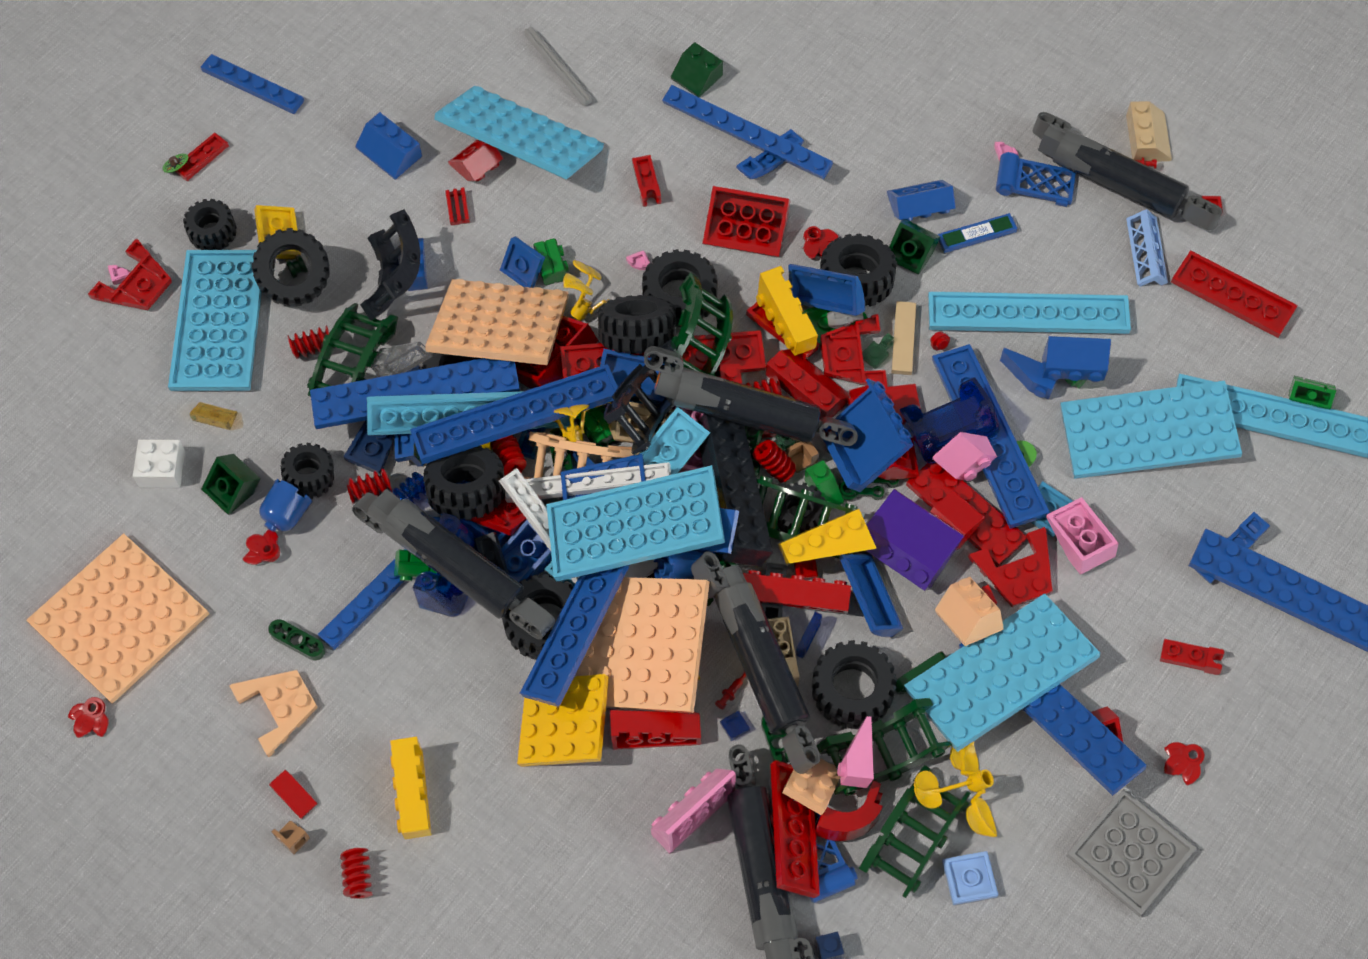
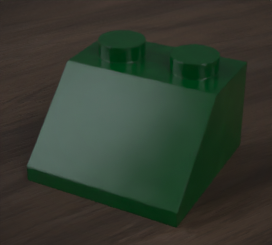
M694 42L682 53L671 74V79L695 96L701 97L723 75V61Z
M906 219L899 223L889 247L894 253L898 265L916 274H920L932 256L941 236Z
M233 453L216 457L201 490L229 515L253 495L261 478Z

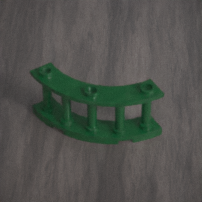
M690 272L679 288L683 302L686 304V309L681 314L679 322L681 330L678 337L674 336L672 341L676 345V352L681 356L688 345L708 356L702 370L683 359V367L714 376L727 345L732 338V304L727 295L724 294L721 299H718L704 290L698 277ZM701 308L716 317L717 328L701 318ZM696 325L715 336L712 349L694 338L693 333Z
M357 303L346 307L329 335H325L323 339V347L313 375L307 383V388H309L308 396L311 397L310 390L332 386L322 382L326 368L350 375L352 378L351 382L367 380L364 376L367 368H372L379 355L378 347L380 345L384 346L395 335L398 316L391 314L385 319L370 321L368 316L357 313ZM356 320L375 326L377 329L368 330L353 324ZM345 331L367 337L369 341L366 347L363 346L361 348L339 341ZM334 348L360 355L357 367L351 368L330 361L329 359Z
M762 475L760 479H757V483L760 484L759 493L762 505L768 487L779 490L769 522H766L769 537L781 541L801 534L799 531L809 500L824 505L818 526L828 522L832 508L845 511V514L858 509V506L846 503L844 507L813 497L814 492L802 489L800 493L773 484V479ZM787 493L801 497L792 528L788 530V533L778 530L777 525ZM840 555L831 556L840 559Z
M930 698L914 699L900 710L894 712V718L884 723L882 720L872 723V741H875L887 767L886 770L875 773L872 782L880 783L888 779L895 781L902 777V773L921 765L931 758L935 759L943 756L945 750L952 746L950 741L938 743L929 724L926 710L933 706ZM914 718L918 719L930 745L929 748L919 754L906 729L907 722ZM894 729L899 732L910 756V759L896 766L883 739L885 733ZM850 731L828 736L816 746L820 754L827 753L828 756H831L837 770L839 763L842 761L839 751L849 748L855 735ZM841 785L834 790L835 795L845 793V796H849L863 788Z
M924 765L918 773L922 771L931 772L932 769ZM913 783L910 788L906 789L880 830L883 836L879 835L876 842L872 844L859 869L867 873L871 867H878L907 886L902 895L904 898H907L910 892L915 893L922 882L918 879L937 847L942 849L948 837L945 834L959 813L964 814L967 807H969L970 802L967 800L971 793L967 791L962 799H959L948 791L940 792L942 799L956 807L952 814H950L941 807L930 809L923 806L915 795ZM911 803L914 805L915 803L919 804L946 821L939 834L908 815L906 810ZM898 823L901 825L902 823L906 824L933 841L925 856L894 837L895 834L892 832ZM884 845H891L920 864L912 878L882 860V856L879 854Z

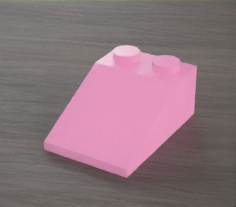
M1082 497L1046 515L1068 560L1080 575L1116 557L1119 543Z

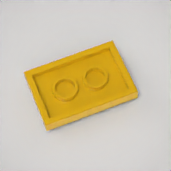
M255 206L254 212L259 243L263 242L268 234L273 235L279 229L285 231L286 228H293V230L298 231L294 208ZM287 250L277 255L275 259H294L296 255H301V252Z

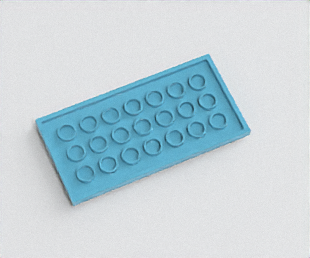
M473 86L435 113L434 118L438 122L566 180L600 153L604 146V143L594 137L586 136L578 130L568 128L562 123L548 119L547 116L539 115L529 108L521 107L515 102L501 98L498 94L490 93L479 86Z
M186 250L168 383L170 391L251 390L262 293L254 279L252 270L253 255L257 250Z
M1225 381L1060 403L1074 479L1242 456Z
M712 465L546 504L553 575L556 582L725 543Z
M1046 594L1038 597L1003 620L1004 630L963 646L904 685L905 690L913 700L931 699L933 706L926 710V715L943 736L951 742L957 752L1100 658V652Z

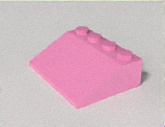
M715 769L712 773L710 771L701 778V783L696 788L692 786L685 793L683 800L674 802L664 817L659 816L652 823L651 835L669 854L673 852L727 802L728 794L735 790L736 773L733 770Z

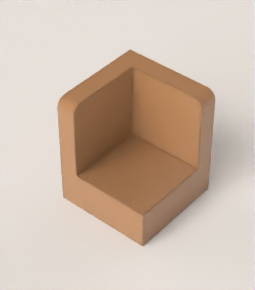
M800 441L786 450V455L796 465V473L818 462L819 453L811 442L805 443Z
M289 821L279 832L275 828L271 831L275 838L293 855L310 839L308 834L293 821Z

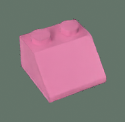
M960 432L933 456V459L955 479L970 481L976 478L982 469L988 467L997 455L987 436Z

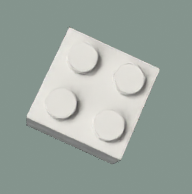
M138 440L133 478L138 487L180 488L185 450L180 440Z

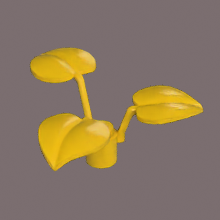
M573 260V265L588 275V282L585 285L577 277L566 273L563 283L564 288H574L581 291V295L570 311V314L577 320L583 321L588 313L593 314L597 308L602 306L603 303H607V301L602 300L594 307H591L592 303L585 296L586 294L593 295L592 289L589 288L593 277L600 281L602 276L593 267L578 260Z
M579 404L554 410V413L564 414L570 418L571 426L566 427L567 431L560 419L553 421L558 423L563 437H566L567 441H584L582 434L585 433V413L588 411L585 409L589 408V405ZM582 411L579 429V425L574 424V418Z
M974 741L958 752L953 746L950 750V760L953 767L960 770L961 775L968 777L966 781L939 788L938 780L933 773L922 771L916 775L914 780L915 795L923 806L930 809L937 808L942 804L940 792L966 785L970 791L977 792L970 801L972 805L966 809L968 824L979 835L997 837L995 823L989 806L982 798H979L982 794L986 793V788L993 785L994 779L989 770H978L979 764Z

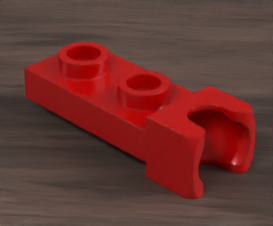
M651 155L632 158L642 206H647L649 198H654L657 204H661V192Z
M1164 639L1160 662L1219 675L1222 665L1215 663L1213 660L1221 661L1225 651L1214 647L1206 648Z

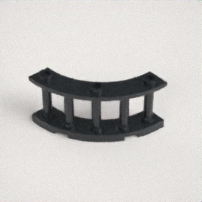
M405 209L389 216L393 225L387 231L382 229L367 238L377 260L380 261L381 267L376 291L370 298L360 304L370 321L378 318L389 308L395 299L403 295L412 286L419 271L420 245L415 228ZM397 232L401 245L394 249L390 238Z
M671 339L660 347L676 352V345ZM657 354L649 355L651 358L649 361L651 362L659 359ZM674 360L673 363H670V366L674 367L677 361ZM641 364L620 384L612 395L613 403L607 404L604 412V419L608 424L618 421L633 440L631 453L633 455L638 452L642 453L649 448L657 426L674 407L672 405L673 399L665 397L666 399L656 408L641 389V384L647 377H650L655 384L658 376L655 370ZM634 393L651 413L645 422L629 404ZM625 413H627V415L639 428L638 433L629 423V421L625 418Z

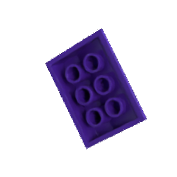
M893 489L867 523V528L876 549L866 551L926 591L931 589L964 538V535L896 489Z

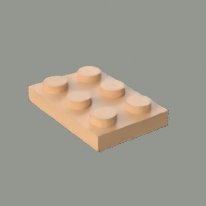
M820 758V762L804 774H799L793 769L782 793L816 813L823 815L840 776L837 774L835 765Z

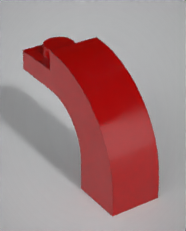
M872 782L864 804L855 811L840 812L827 807L818 821L816 836L833 841H849L868 833L877 823L883 808L882 805H879L883 793L879 792L881 783Z

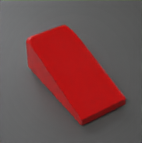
M284 770L269 784L271 789L300 819L318 804L287 770Z

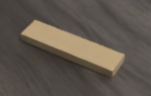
M896 301L891 374L912 375L916 303Z

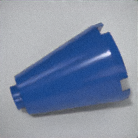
M692 550L654 559L658 566L657 569H654L655 578L695 579L691 566L704 552Z

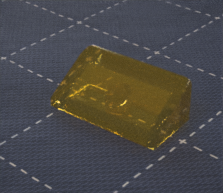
M199 402L189 415L192 421L231 430L238 412Z

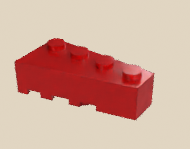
M610 710L613 750L701 745L700 713Z

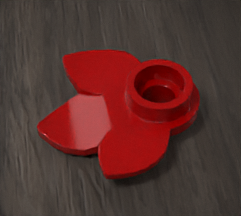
M816 226L809 227L805 230L803 236L805 254L810 259H814L818 254L822 256L827 245L832 241L834 242L838 235L830 229L820 230Z
M267 530L263 536L259 534L249 536L246 539V546L250 551L243 557V561L251 565H257L262 561H276L280 556L277 533Z
M91 697L85 703L76 704L71 708L68 718L75 720L73 730L77 738L87 735L92 730L100 737L105 735L109 720L104 713L105 703L102 699ZM95 704L96 709L92 712L91 706Z
M1180 742L1170 743L1164 748L1165 752L1170 756L1165 763L1164 773L1168 775L1182 774L1183 781L1187 786L1194 783L1201 774L1200 764L1205 757L1203 749L1196 744L1186 746ZM1195 751L1198 756L1192 759L1189 757V753Z

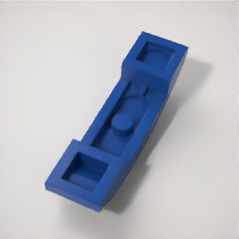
M792 129L781 135V137L800 146L804 143V140ZM762 152L755 158L748 157L739 163L736 168L748 179H755L771 172L785 161Z
M1253 512L1227 539L1249 549L1266 532L1270 525L1257 513ZM1197 571L1208 583H1212L1215 580L1214 578L1200 571Z

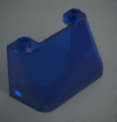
M975 377L963 382L959 386L958 394L960 398L928 412L922 413L920 407L913 404L899 409L902 419L925 462L935 463L936 461H934L933 456L960 432L987 436L988 440L999 433L1000 426L993 402Z
M442 513L439 523L478 551L475 543V538L478 537L457 517ZM422 572L418 575L413 585V591L419 608L445 616L455 617L461 614L468 599L465 593L438 573Z

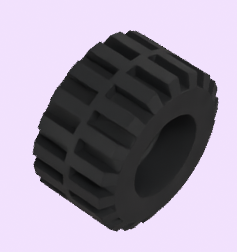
M203 199V202H195V206H190L188 208L189 212H185V218H183L184 228L192 245L194 244L195 248H200L201 250H222V247L229 246L228 243L233 242V236H236L237 226L228 205L223 204L220 200L216 202L215 199H210V201ZM209 223H217L215 226L211 228H203L205 225Z
M300 443L297 444L298 447L296 448L292 446L290 452L286 451L284 458L281 459L282 480L298 488L297 494L303 498L305 495L310 499H313V496L319 498L322 496V492L326 494L329 491L328 487H332L334 480V465L330 452L327 453L326 448H320V445L316 443L314 446L311 443H306V445ZM308 467L317 470L308 475L298 473L299 470Z
M795 482L793 486H790V484L785 486V488L800 493L802 489L814 492L813 497L825 500L824 497H821V491H815V486L813 485L808 487L807 483L803 482L802 485H798V482ZM789 493L786 494L777 522L778 529L780 528L781 531L788 533V530H791L795 516L790 514L788 509L799 505L801 497ZM809 500L807 508L811 513L803 518L799 533L818 526L824 508L823 504Z

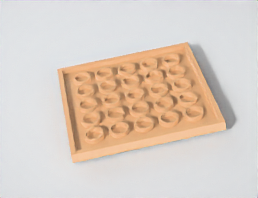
M452 279L425 345L426 352L548 365L568 301V291Z
M123 533L26 621L113 704L209 615V612Z
M624 577L576 672V676L606 674L609 677L606 708L694 713L710 582L696 579Z

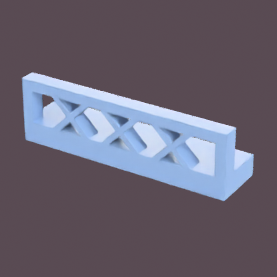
M1146 209L1126 218L1137 285L1141 287L1155 281L1162 286L1168 283L1157 217ZM1141 219L1142 223L1138 229H1135L1133 222ZM1140 235H1143L1144 240L1139 246L1136 241ZM1143 251L1147 252L1144 262H1140L1139 258ZM1147 267L1150 269L1151 275L1143 278L1142 274Z

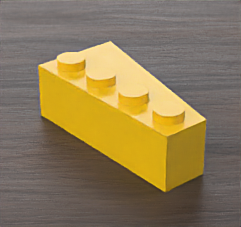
M782 266L760 273L756 301L765 310L767 319L775 325V330L784 339L786 347L796 356L816 348L818 334L806 313L802 314L801 302L798 297H793L792 285L789 280H784L782 276L784 270Z
M860 509L853 510L778 543L786 564L876 549Z
M417 736L390 740L392 752L390 760L395 776L392 777L394 790L397 792L395 808L396 812L399 811L400 819L397 820L398 833H402L405 840L431 836L422 747Z

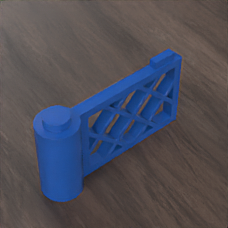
M1006 152L1000 156L996 191L1003 196L1017 193L1056 202L1055 205L1067 207V205L1072 203L1076 173L1067 168L1020 159L1017 154ZM1022 167H1030L1033 172L1027 175ZM1043 170L1049 171L1052 176L1046 179L1041 172ZM1062 174L1068 175L1070 180L1065 183L1059 176ZM1034 175H1037L1038 178L1041 180V182H1039L1036 185L1030 179ZM1053 179L1060 184L1055 189L1049 183ZM1026 180L1031 187L1029 189L1020 188V183ZM1045 185L1049 192L1043 193L1039 187ZM1064 189L1068 194V198L1060 196L1058 191Z
M814 811V814L817 820L819 821L821 815ZM827 839L825 847L816 844L817 849L822 850L823 853L820 861H818L820 895L816 898L810 897L813 903L855 886V880L858 879L854 868L848 867L833 840ZM826 852L835 855L838 862L832 865L824 863L823 859Z

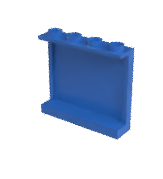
M868 378L866 382L869 388L835 418L851 423L855 427L858 435L856 443L851 446H844L823 439L847 488L858 492L865 489L914 446L910 439V433L901 423L902 418L895 412L892 400L884 392L886 389L883 384ZM831 426L824 428V431L827 432L828 429H831ZM845 431L842 437H850L852 431Z

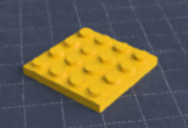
M606 674L574 676L559 707L524 697L517 764L525 767L601 761L609 677Z

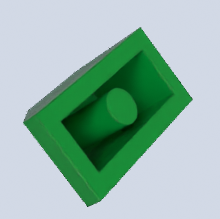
M824 460L805 469L804 480L809 487L811 485L815 486V491L820 490L822 493L821 497H824L828 502L838 505L844 503L836 479Z

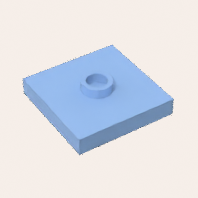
M987 851L942 860L953 905L998 897Z

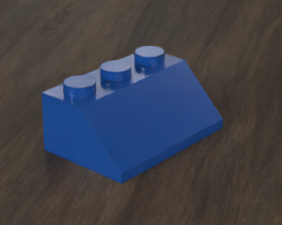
M381 112L365 124L355 146L357 150L394 180L422 157L419 142Z
M944 180L887 191L894 216L901 221L906 219L911 221L913 217L917 216L927 218L936 212L946 214L951 209H956L953 185Z
M1048 336L1042 355L1043 378L1051 380L1104 381L1108 372L1111 339Z

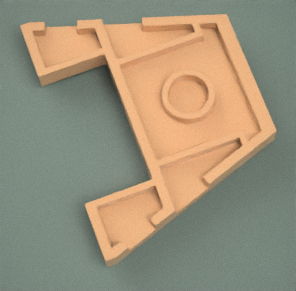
M297 670L229 685L239 704L260 693L276 721L278 728L258 738L268 757L272 756L275 752L274 750L288 739V736L296 727L299 728L318 708Z

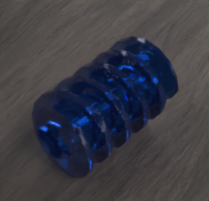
M417 472L411 474L412 478L407 477L405 479L406 484L401 482L399 484L400 489L394 488L393 494L401 500L408 499L412 503H414V498L418 501L421 500L420 493L426 496L424 476Z

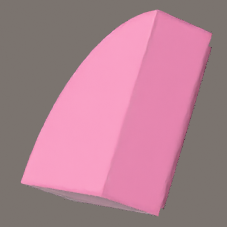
M995 142L994 147L999 161L1000 156L1006 152L1018 155L1014 147H1010L1004 142Z
M644 250L626 257L628 264L638 270H646V266L650 263Z
M118 265L108 266L114 285L122 283L130 273L127 269L118 267Z

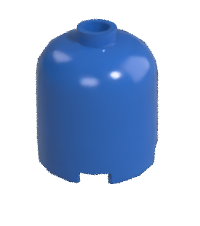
M277 479L259 508V514L266 522L264 526L273 532L276 529L290 531L309 508L312 500L307 495L303 498L297 494L298 488L284 480L280 481Z

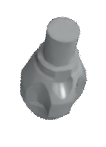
M831 311L827 313L828 325L836 329L843 326L846 327L854 323V321L863 320V312L854 316Z

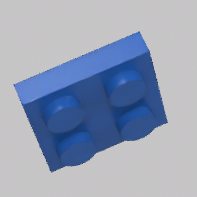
M515 236L510 239L500 271L519 285L534 288L545 257Z

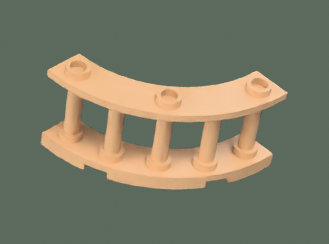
M530 432L529 440L537 442L538 452L534 477L524 478L531 479L543 476L546 448L549 446L555 447L554 451H556L553 476L561 475L564 453L567 450L577 451V455H579L577 468L586 466L587 457L590 454L601 455L602 462L613 460L614 457L624 458L633 456L631 453L632 447L615 445L602 447L596 446V443L580 440L576 442L566 441L567 438L547 432Z

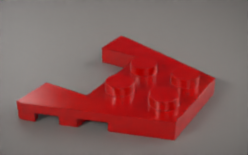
M135 239L125 252L127 256L139 263L116 290L98 281L88 293L91 299L148 311L172 283L170 276L153 259L141 242Z
M878 314L820 336L825 376L865 386L868 385L866 382L868 378L875 382L879 381L884 387H888L886 370L864 371L860 335L880 333Z
M504 497L501 504L497 508L494 507L493 512L485 513L483 517L478 519L474 517L470 521L511 536L527 519L515 502L507 503Z
M1045 527L1026 534L1034 553L1030 556L997 568L987 548L971 553L968 556L970 561L978 566L980 572L993 583L994 588L1011 607L1052 592Z

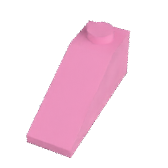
M867 716L860 725L843 760L838 765L837 774L840 776L841 785L867 788L874 779L871 717Z

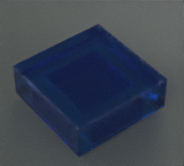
M739 710L720 721V725L730 741L750 731V727Z

